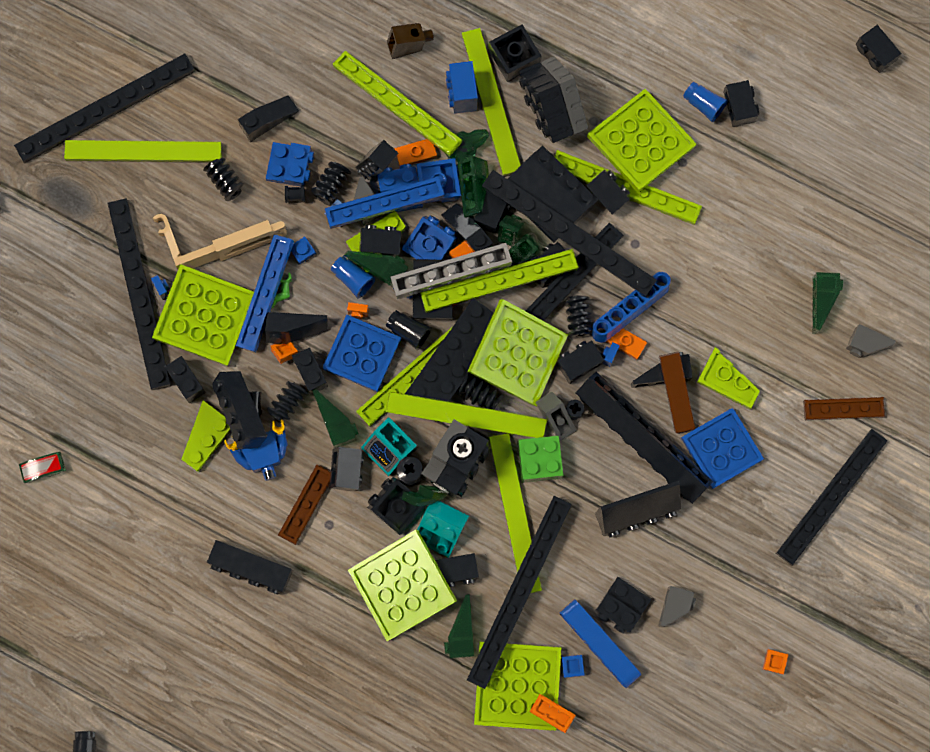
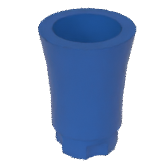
M695 82L690 84L683 95L688 100V103L696 107L711 122H714L719 117L728 102L727 99L714 94Z
M344 256L339 257L331 267V271L336 274L335 276L351 290L357 299L364 296L375 282V277L363 271Z

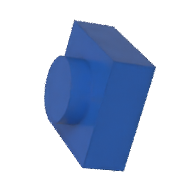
M305 236L293 243L291 252L299 264L316 254Z
M158 275L151 278L162 300L167 298L169 295L167 290L170 288L165 279L161 280Z
M612 342L610 347L606 346L602 357L605 358L604 365L610 367L620 345Z
M582 655L561 657L564 678L584 676Z

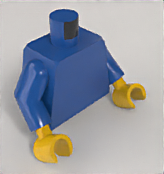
M281 420V427H276L275 422H272L273 430L266 432L267 438L260 448L238 449L235 441L232 444H228L224 440V443L230 449L236 462L243 468L253 470L254 473L262 471L265 481L277 477L274 466L281 464V459L285 457L288 445L284 431V420Z

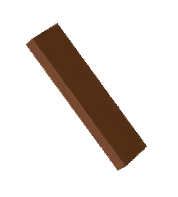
M677 351L660 355L659 360L674 431L679 433L695 429L680 353Z
M884 397L803 401L805 421L885 417Z
M316 464L278 534L279 537L294 545L297 544L330 484V471Z

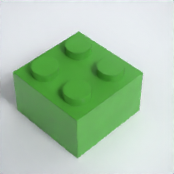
M559 436L518 440L522 483L562 479L563 468Z

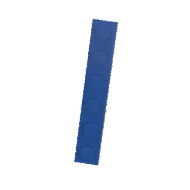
M439 177L331 206L325 208L330 229L443 198L444 192Z
M275 234L273 236L236 346L239 348L257 352L266 325L267 314L271 311L294 243L292 239Z

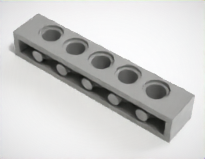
M503 243L391 276V281L398 300L510 267L512 260L507 244Z

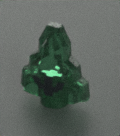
M478 129L470 133L465 131L454 133L462 140V143L451 156L446 154L448 159L455 158L462 168L470 164V159L476 155L477 148L484 145L489 137L486 129Z

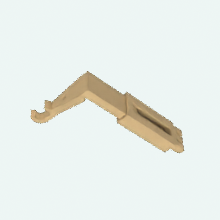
M163 214L153 217L154 222L164 221L165 228L159 230L158 234L159 236L166 237L177 269H179L180 264L193 269L217 259L223 261L271 243L274 234L282 237L287 235L284 222L279 221L270 225L269 221L266 220L213 240L212 245L181 256L167 217Z

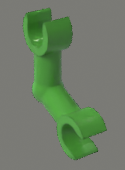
M288 273L287 280H282L281 278V293L276 294L272 308L277 302L289 298V283L292 281L290 273Z

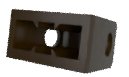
M420 23L392 26L387 39L391 58L395 59L422 51L425 42L434 40L433 31L431 29L423 31Z

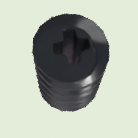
M225 158L215 159L208 163L203 171L207 172L206 174L211 178L212 183L216 184L215 187L217 190H220V194L225 196V201H231L242 192L240 188L244 183H236L239 177H232L235 173L234 170L227 171L230 164L223 165L226 161Z
M332 161L328 164L329 168H325L324 174H321L319 177L320 180L315 183L316 187L311 189L313 195L320 202L328 206L331 205L328 198L335 199L332 192L339 193L336 186L343 187L340 180L347 181V177L344 174L351 175V171L347 167Z
M576 295L566 298L568 300L565 302V306L568 307L566 314L570 315L567 317V322L570 323L568 329L571 330L568 333V337L584 338L590 336L588 332L593 330V328L588 327L587 324L591 323L592 320L586 319V316L591 315V312L585 311L586 308L590 307V304L584 303L590 297Z
M469 373L461 384L458 395L462 396L466 393L465 400L467 401L472 398V405L479 402L478 407L494 410L502 399L503 394L496 397L497 390L490 393V385L483 388L484 381L476 384L477 377L475 376L470 380L471 373Z
M287 381L286 385L289 389L282 388L281 391L284 395H276L279 402L272 401L271 403L274 408L267 407L269 414L280 423L283 419L290 421L288 413L295 414L292 407H300L297 400L305 401L302 394L309 395V392L295 382Z
M405 457L399 461L397 475L402 484L413 486L421 481L423 469L418 458ZM407 469H408V470L413 469L414 473H411V472H410V473L407 474V473H406V470H407Z

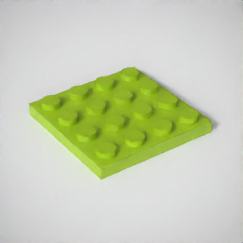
M646 89L642 90L587 134L588 139L638 193L697 145Z
M180 264L152 339L228 366L254 292Z
M500 299L468 372L532 406H537L536 401L540 399L568 334L508 301Z
M414 530L348 570L386 641L392 640L457 602L418 530Z
M480 642V643H479V652H480V650H481V648H482L484 642ZM506 644L486 688L483 689L476 686L474 725L556 731L557 728L529 711L539 694L558 704L561 647Z

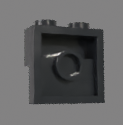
M392 477L391 479L387 478L382 483V490L378 495L375 493L370 497L367 508L398 535H401L425 505L415 506L405 501L417 499L418 497L397 478Z
M617 577L595 611L598 613L597 617L607 623L609 620L615 624L614 628L622 634L625 632L629 634L652 599Z

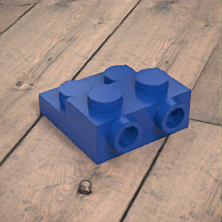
M273 142L266 181L299 187L305 185L306 181L309 182L311 171L308 170L309 163H313L314 152H312L311 146Z
M455 158L416 164L419 182L439 177L444 192L443 198L425 203L436 201L444 203L461 200L464 188L463 183H459L458 176H461L460 164L456 165Z
M411 164L401 165L400 169L397 170L387 167L377 175L380 193L418 182L416 166L411 167ZM423 204L396 210V212L423 208Z
M432 215L429 217L423 216L402 250L415 259L443 260L458 237L455 236L456 232L450 227L446 226L443 228L440 226V221Z

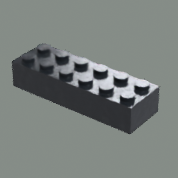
M473 298L405 394L449 402L469 374L468 369L494 312Z

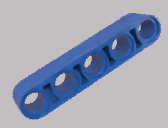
M665 272L656 273L652 277L657 279V281L648 293L651 297H643L642 294L634 290L596 320L592 332L594 340L599 343L608 341L662 298L669 290L670 276ZM657 282H663L665 285L659 286ZM628 305H633V306H635L636 308H635V309H629V308H627V306H628ZM619 317L621 318V320L614 321L612 318ZM602 328L605 329L606 332L599 333L597 330Z
M575 599L559 612L562 618L626 689L641 676L639 670Z

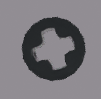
M301 185V187L285 186V203H289V201L305 202V185Z
M576 399L569 401L565 408L571 420L580 418L584 411L583 403ZM573 406H577L578 411L576 414L572 413Z

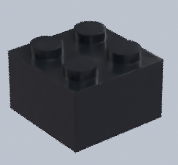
M523 24L489 41L488 51L507 82L518 77L520 70L541 62L542 56Z

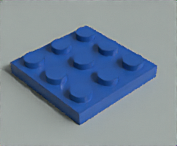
M346 315L324 363L323 370L378 392L401 341V337Z
M733 408L681 437L698 468L713 481L710 485L711 489L716 488L764 460Z

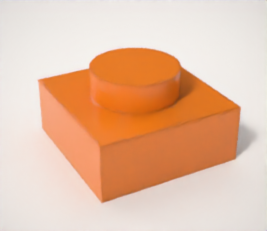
M348 302V314L357 319H362L363 316L368 317V305Z
M291 342L271 345V351L280 364L293 359L292 355L298 353Z
M767 649L763 670L784 675L788 654Z

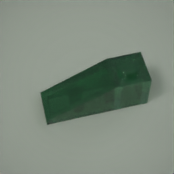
M475 156L458 161L465 218L482 212L487 192L482 185L489 176L488 162Z
M506 215L499 224L497 241L516 248L525 227L523 219L516 215Z
M534 233L525 234L509 249L512 260L511 266L529 262L531 258L538 255L545 248Z
M346 251L343 255L392 288L391 276L405 273L408 268L405 265V261L398 256L393 257L356 251Z
M816 272L812 277V334H817L821 330L840 291L843 290V279H840V273Z
M317 389L312 390L333 447L337 448L357 441L355 435L359 433L355 423L351 424L349 419Z
M470 594L465 595L448 636V642H444L445 655L449 654V659L474 657Z

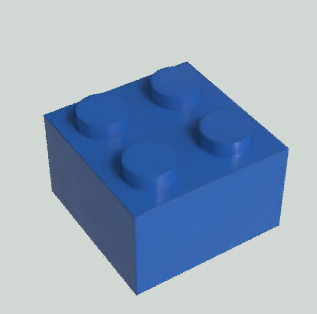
M473 61L449 64V71H446L449 107H453L454 114L477 111L478 97Z

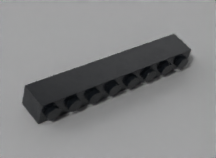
M597 371L576 391L575 394L579 396V399L587 404L596 416L602 418L611 430L616 431L627 445L634 448L637 454L652 466L654 471L660 473L666 479L668 484L679 481L680 493L685 500L693 504L713 483L703 471Z

